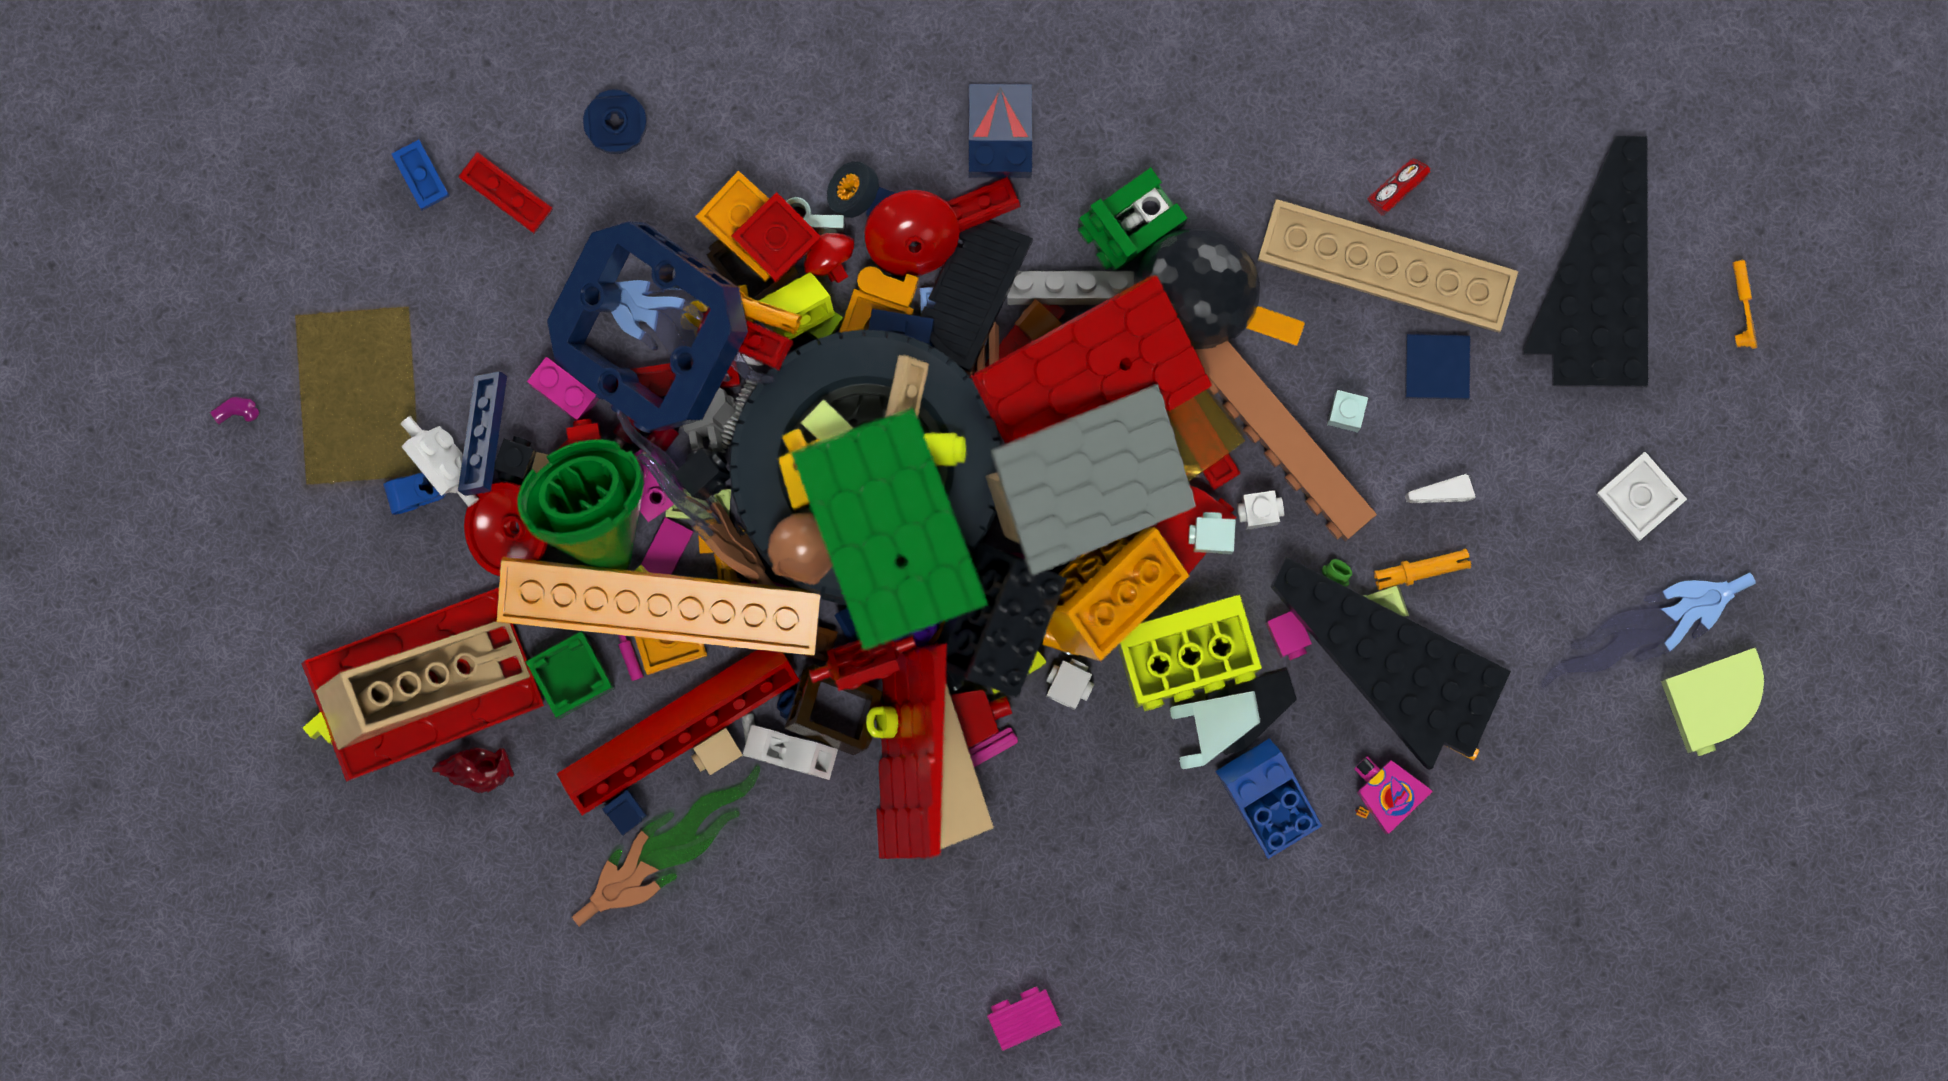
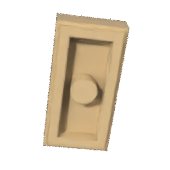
M899 355L886 416L913 407L918 418L929 363Z

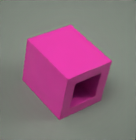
M1291 611L1265 623L1280 658L1288 655L1291 661L1307 654L1305 648L1310 646L1312 642L1305 627Z

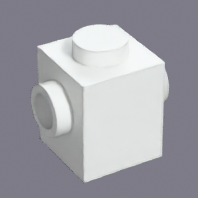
M1275 490L1243 495L1241 498L1242 503L1237 504L1239 521L1245 522L1246 530L1278 525L1280 522L1279 517L1284 516L1282 497L1276 498Z
M1071 659L1070 663L1063 660L1061 667L1054 665L1046 681L1052 684L1046 697L1075 710L1080 699L1087 701L1094 686V683L1089 681L1092 674L1087 672L1088 666L1075 659Z

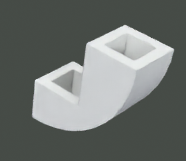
M751 725L743 756L830 780L838 749Z

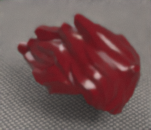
M479 747L456 753L432 767V772H440V775L448 777L453 785H460L477 793L490 792L497 786L503 785L508 777H513L515 774L511 768L507 751L503 748H499L495 753Z

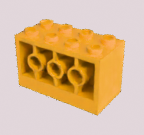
M1147 527L1077 556L1058 574L1067 578V581L1047 629L1061 649L1101 661L1173 593L1189 575L1157 528Z

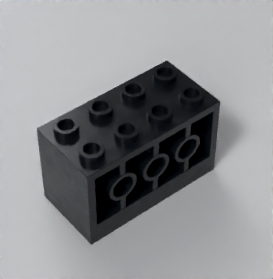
M979 541L971 562L987 605L947 619L936 645L947 644L946 669L967 680L1018 698L1067 578L1050 570L1031 575L1025 559Z

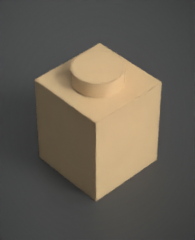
M725 727L694 746L693 749L696 753L691 755L700 772L706 769L709 775H712L741 757L742 752Z

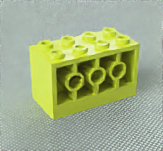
M1240 595L1141 623L1117 645L1135 707L1143 706L1144 711L1162 707L1164 705L1163 700L1171 697L1174 698L1175 702L1190 699L1195 696V690L1204 688L1205 694L1223 689L1225 687L1224 682L1234 679L1236 685L1254 680L1256 678L1255 673L1262 669ZM1216 641H1220L1221 645H1226L1227 650L1224 652V656L1213 652L1212 648L1215 647ZM1185 650H1189L1191 654H1196L1197 658L1193 661V665L1183 662L1182 657L1185 655ZM1154 659H1159L1160 663L1165 662L1166 668H1164L1163 674H1158L1157 671L1151 669Z

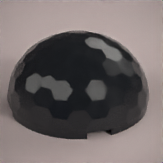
M1208 228L1181 229L1159 239L1142 257L1134 278L1135 285L1149 276H1158L1194 349L1214 348L1216 345L1232 338L1235 339L1250 324L1259 303L1260 281L1256 266L1247 251L1226 234Z

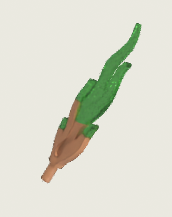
M756 766L749 777L739 786L701 797L692 806L683 820L666 833L654 837L656 830L673 819L674 813L670 812L662 818L651 822L640 831L631 846L624 865L619 870L618 864L623 851L620 849L616 850L602 869L597 888L590 897L591 901L572 916L576 924L580 927L598 911L603 912L612 908L631 907L646 902L665 885L676 880V874H669L658 878L649 885L641 886V883L647 876L659 870L685 864L704 853L726 823L739 817L740 813L738 811L725 813L711 824L704 833L695 835L699 826L715 810L744 797L754 787L760 773V767Z

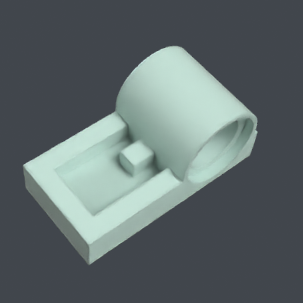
M793 197L786 201L792 208L801 207L805 210L806 214L803 219L819 235L824 233H844V215H811L810 206L804 199Z

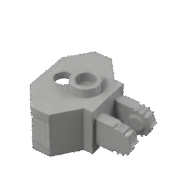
M721 388L718 389L703 420L679 426L689 435L692 452L704 448L702 438L708 436L713 452L715 450L718 452L723 451L721 433L725 432L724 425L735 413L736 405L735 399L727 395L726 391Z

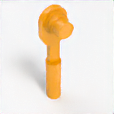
M1745 260L1733 262L1739 301L1744 303L1748 328L1743 334L1735 335L1737 347L1745 346L1756 349L1757 340L1749 304L1752 295Z

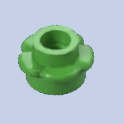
M1333 559L1326 566L1322 567V573L1325 577L1345 587L1350 584L1348 580L1352 576V570L1345 562Z

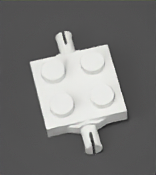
M412 416L403 420L400 425L404 427L412 438L401 447L442 496L449 492L458 493L468 508L479 500L476 495L464 496L458 492L463 453L454 444L452 436L440 426L429 431L422 430L413 420Z

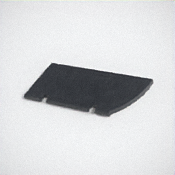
M987 221L959 233V240L965 243L962 248L956 247L954 253L946 260L928 298L930 301L936 302L934 309L924 307L920 317L935 320L930 340L932 345L968 372H972L1033 242V238Z

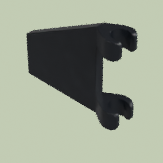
M1287 669L1206 695V700L1252 691L1255 692L1260 723L1224 750V755L1247 749L1297 700Z

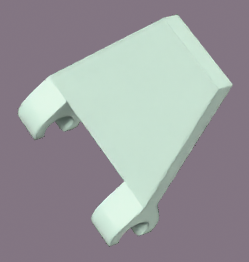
M1254 691L1172 706L1170 708L1172 719L1194 716L1201 753L1181 757L1180 765L1182 769L1206 765L1260 723Z

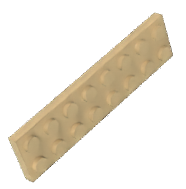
M1278 199L1275 201L1258 257L1260 262L1498 333L1501 332L1518 275V271Z

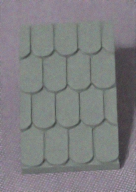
M1157 384L991 450L997 472L985 476L1004 536L1021 544L1031 575L1065 563L1077 556L1155 525L1160 521L1188 511L1196 506L1193 492L1185 473L1183 460L1175 441L1174 431L1165 409L1164 399Z

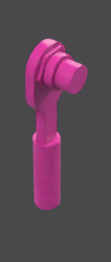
M618 635L621 642L618 645L631 681L643 678L644 676L631 641H627L625 635Z

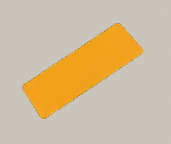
M1257 306L1255 315L1247 329L1298 345L1305 323Z

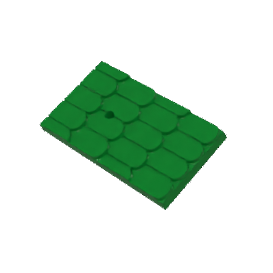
M913 407L791 451L864 650L987 605Z

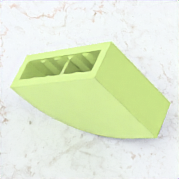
M1756 648L1661 681L1687 753L1696 751L1697 755L1701 756L1715 751L1714 744L1731 738L1740 732L1754 717L1759 708L1764 688L1763 669Z

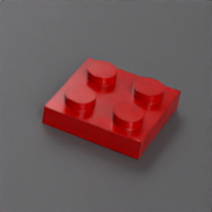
M777 192L731 235V238L775 282L781 279L821 240V236Z

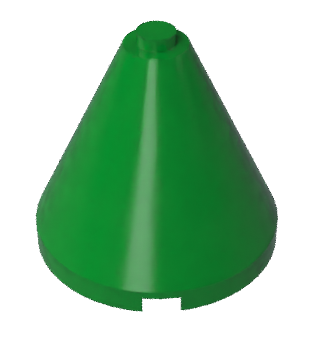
M598 439L576 442L546 456L549 463L538 473L532 469L524 479L519 490L518 511L527 529L540 540L589 566L626 570L632 559L644 488V475L635 455L631 451L626 452L622 450L616 442Z

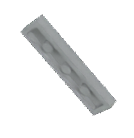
M1018 271L1008 293V305H1030L1035 299L1041 304L1099 305L1133 286L1134 271Z

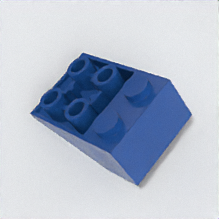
M1270 738L1215 771L1268 859L1322 827L1282 752Z

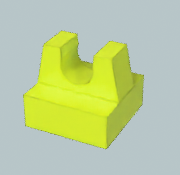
M320 712L303 729L311 738L316 740L322 735L330 744L331 738L323 715Z

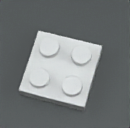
M1646 452L1641 454L1596 494L1637 541L1645 537L1687 500Z

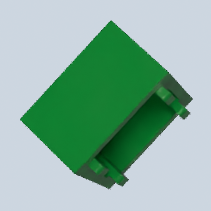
M582 631L526 661L557 719L565 717L615 689L589 640Z

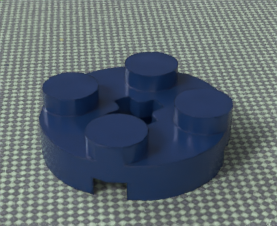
M607 90L598 94L585 109L583 127L588 139L595 148L609 154H621L630 151L640 144L646 132L647 119L643 106L636 98L622 90ZM612 114H618L619 119H624V123L619 125L618 130H613L609 125L606 126V121L611 120Z

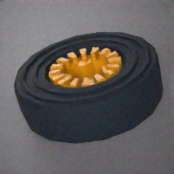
M851 161L840 167L831 178L827 189V201L830 208L839 215H844V217L848 218L862 215L874 202L879 189V179L876 172L863 162Z

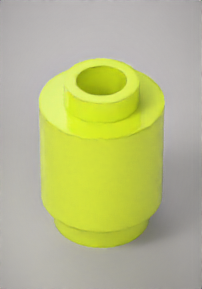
M925 433L924 437L935 466H956L958 462H965V437H958L956 433Z

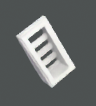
M1464 474L1410 491L1406 494L1405 499L1406 502L1410 503L1463 502L1475 499V493L1469 475Z

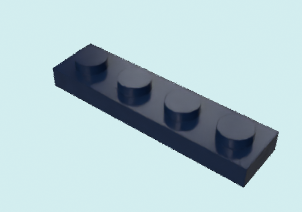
M500 371L474 376L458 492L464 496L491 492L507 376Z

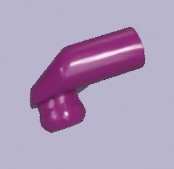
M240 397L229 398L210 412L219 425L233 415L243 416L247 422H251L259 416V410L255 407L256 403L251 399Z

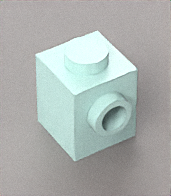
M1204 512L1203 518H1196L1195 525H1189L1188 544H1194V552L1232 554L1234 552L1235 519H1222L1221 513Z

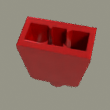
M984 689L950 695L968 749L999 733L995 720L1013 714L1007 696L988 702Z

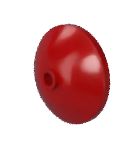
M922 190L902 191L885 198L872 210L865 225V244L872 260L883 270L906 277V274L921 276L940 268L954 253L959 240V224L955 212L941 197ZM912 242H919L917 246H909Z
M511 482L492 484L491 492L475 494L479 500L471 507H467L464 520L465 538L472 556L482 568L496 576H500L501 560L503 557L540 561L547 547L546 542L531 534L525 526L517 505L521 486ZM516 523L519 525V531L516 528Z

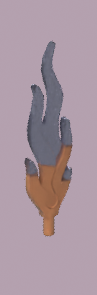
M620 412L618 418L624 431L644 451L637 456L638 460L649 469L675 506L696 522L692 529L725 564L744 575L751 582L755 580L758 584L776 586L764 572L766 568L761 562L750 538L739 523L733 524L718 499L714 495H711L706 501L692 497L674 474L678 467L670 456L639 434L626 415Z

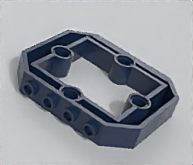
M630 221L591 233L547 320L555 363L580 383L587 386L588 389L596 394V398L605 399L612 404L610 408L614 412L630 417L634 420L633 424L635 427L647 433L651 431H665L703 420L748 333L739 287L647 223ZM630 253L652 268V279L657 287L667 290H684L710 308L692 346H679L672 352L670 367L676 377L664 400L639 383L637 374L633 370L618 368L585 344L599 313L612 312L620 304L621 292L615 282ZM673 269L675 270L674 279L672 277ZM691 358H693V366H692V367H691Z

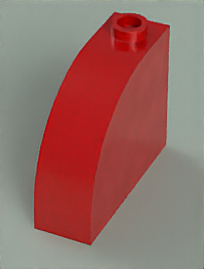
M1191 485L1196 506L1150 526L1157 528L1188 575L1207 554L1194 552V544H1188L1189 525H1195L1196 518H1203L1204 512L1221 513L1222 519L1237 518L1232 514L1235 509L1225 500L1220 498L1216 501L1206 492Z

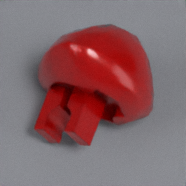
M839 233L821 234V240L805 254V272L807 274L811 272L814 276H824L827 274L831 282L835 280L836 283H840L848 277L842 263L851 258L854 249V239Z

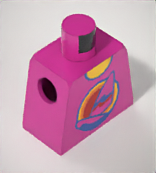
M1366 756L1354 768L1366 781L1357 791V794L1385 834H1389L1432 793L1427 786L1393 761H1388L1380 769Z

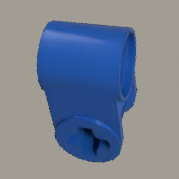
M423 473L397 478L383 484L392 515L409 512L420 506L439 501L446 494L441 496L435 487H433L434 493L425 490V487L430 482Z

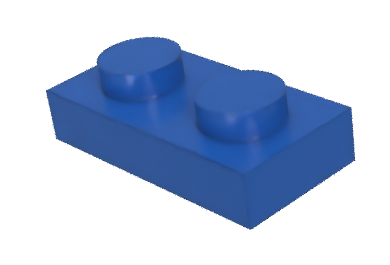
M419 139L391 154L422 211L449 197L444 184Z

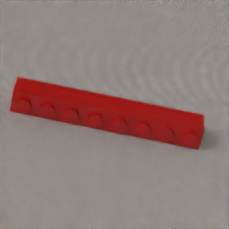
M756 650L561 770L557 775L580 814L584 815L800 680L783 652Z

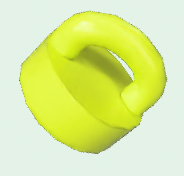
M873 707L869 711L866 718V726L871 736L875 738L895 737L898 730V715L894 707ZM876 715H877V718H876L877 730H876V728H875V726H874V718H875Z

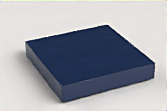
M1407 334L1405 398L1469 400L1470 336Z

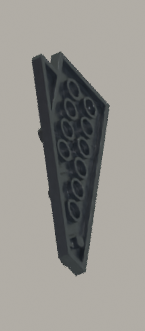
M1615 136L1523 348V355H1552V386L1648 387L1647 136Z
M1288 557L1284 558L1271 584V588L1420 763L1428 770L1433 769L1443 745L1467 757H1472L1511 671Z

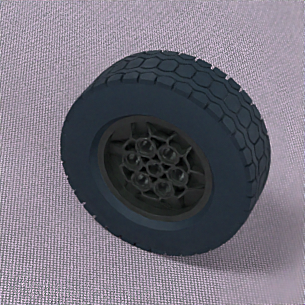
M855 330L835 333L811 341L788 354L779 370L771 368L763 376L746 400L736 423L731 442L729 470L732 495L740 520L751 542L772 568L773 563L768 555L771 533L779 522L793 514H813L810 504L797 511H794L791 505L778 460L789 453L782 436L793 430L800 429L807 444L818 440L801 422L822 400L827 402L853 428L886 417L899 355L929 363L918 413V420L923 434L956 433L958 437H965V462H958L956 466H936L970 559L973 557L979 541H984L996 516L997 511L985 476L997 472L991 450L1001 447L1002 444L996 424L974 382L957 363L936 348L912 337L888 331ZM833 566L816 584H808L782 576L800 589L819 594L823 600L847 605Z

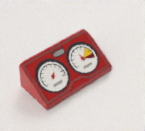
M1410 159L1368 197V202L1381 216H1384L1428 177L1431 169L1428 165L1416 159Z

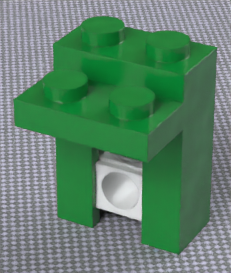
M1152 168L1143 172L1104 201L1101 198L1090 205L1089 211L1079 218L1078 223L1081 227L1077 231L1086 244L1092 242L1099 253L1096 254V257L1105 270L1109 268L1113 271L1121 270L1145 253L1159 239L1173 233L1187 222L1188 218L1177 203L1173 205L1160 186L1162 182ZM1146 201H1154L1158 204L1160 211L1155 215H1148L1143 211L1142 205ZM1133 207L1135 212L1123 219L1122 223L1119 220V224L1116 219ZM1142 222L1146 224L1128 237L1125 230L1129 231L1135 228V226L1137 228V225H1142Z

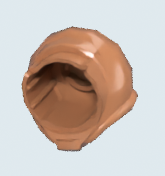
M793 514L780 521L771 533L768 555L773 563L775 574L808 584H816L832 567L813 514Z

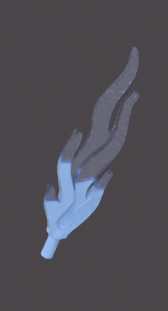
M650 281L615 282L621 292V301L617 309L611 313L624 332L641 340L650 349L657 351L658 345L653 337L639 325V322H646L654 330L670 354L679 346H692L698 335L696 333L698 328L686 318L684 313H690L701 322L705 316L695 305L682 298L672 296L647 297L650 294L664 293L665 289L657 287L655 283ZM737 352L731 366L744 379L755 383H773L775 381L773 376L757 373L752 370L742 354ZM691 358V367L693 366V358ZM728 373L723 379L725 382L730 381Z
M1749 572L1729 583L1727 581L1719 583L1699 580L1683 581L1668 587L1660 593L1646 596L1644 598L1646 603H1659L1674 597H1680L1681 600L1678 604L1667 608L1632 610L1613 616L1587 639L1572 643L1570 648L1587 649L1609 635H1619L1612 644L1597 654L1561 662L1549 671L1543 679L1541 687L1545 688L1554 679L1565 673L1606 670L1629 651L1645 644L1659 642L1655 649L1638 655L1634 659L1635 662L1666 654L1681 642L1690 627L1699 618L1700 623L1692 633V637L1698 638L1716 623L1726 604L1735 597L1734 594L1756 584L1754 577Z

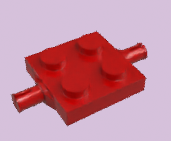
M912 635L895 642L890 640L866 650L863 649L861 641L858 640L827 651L829 657L827 665L809 670L813 684L831 677L835 680L839 691L855 689L864 682L876 678H887L893 672L899 671L900 668L897 662L899 653L917 647Z

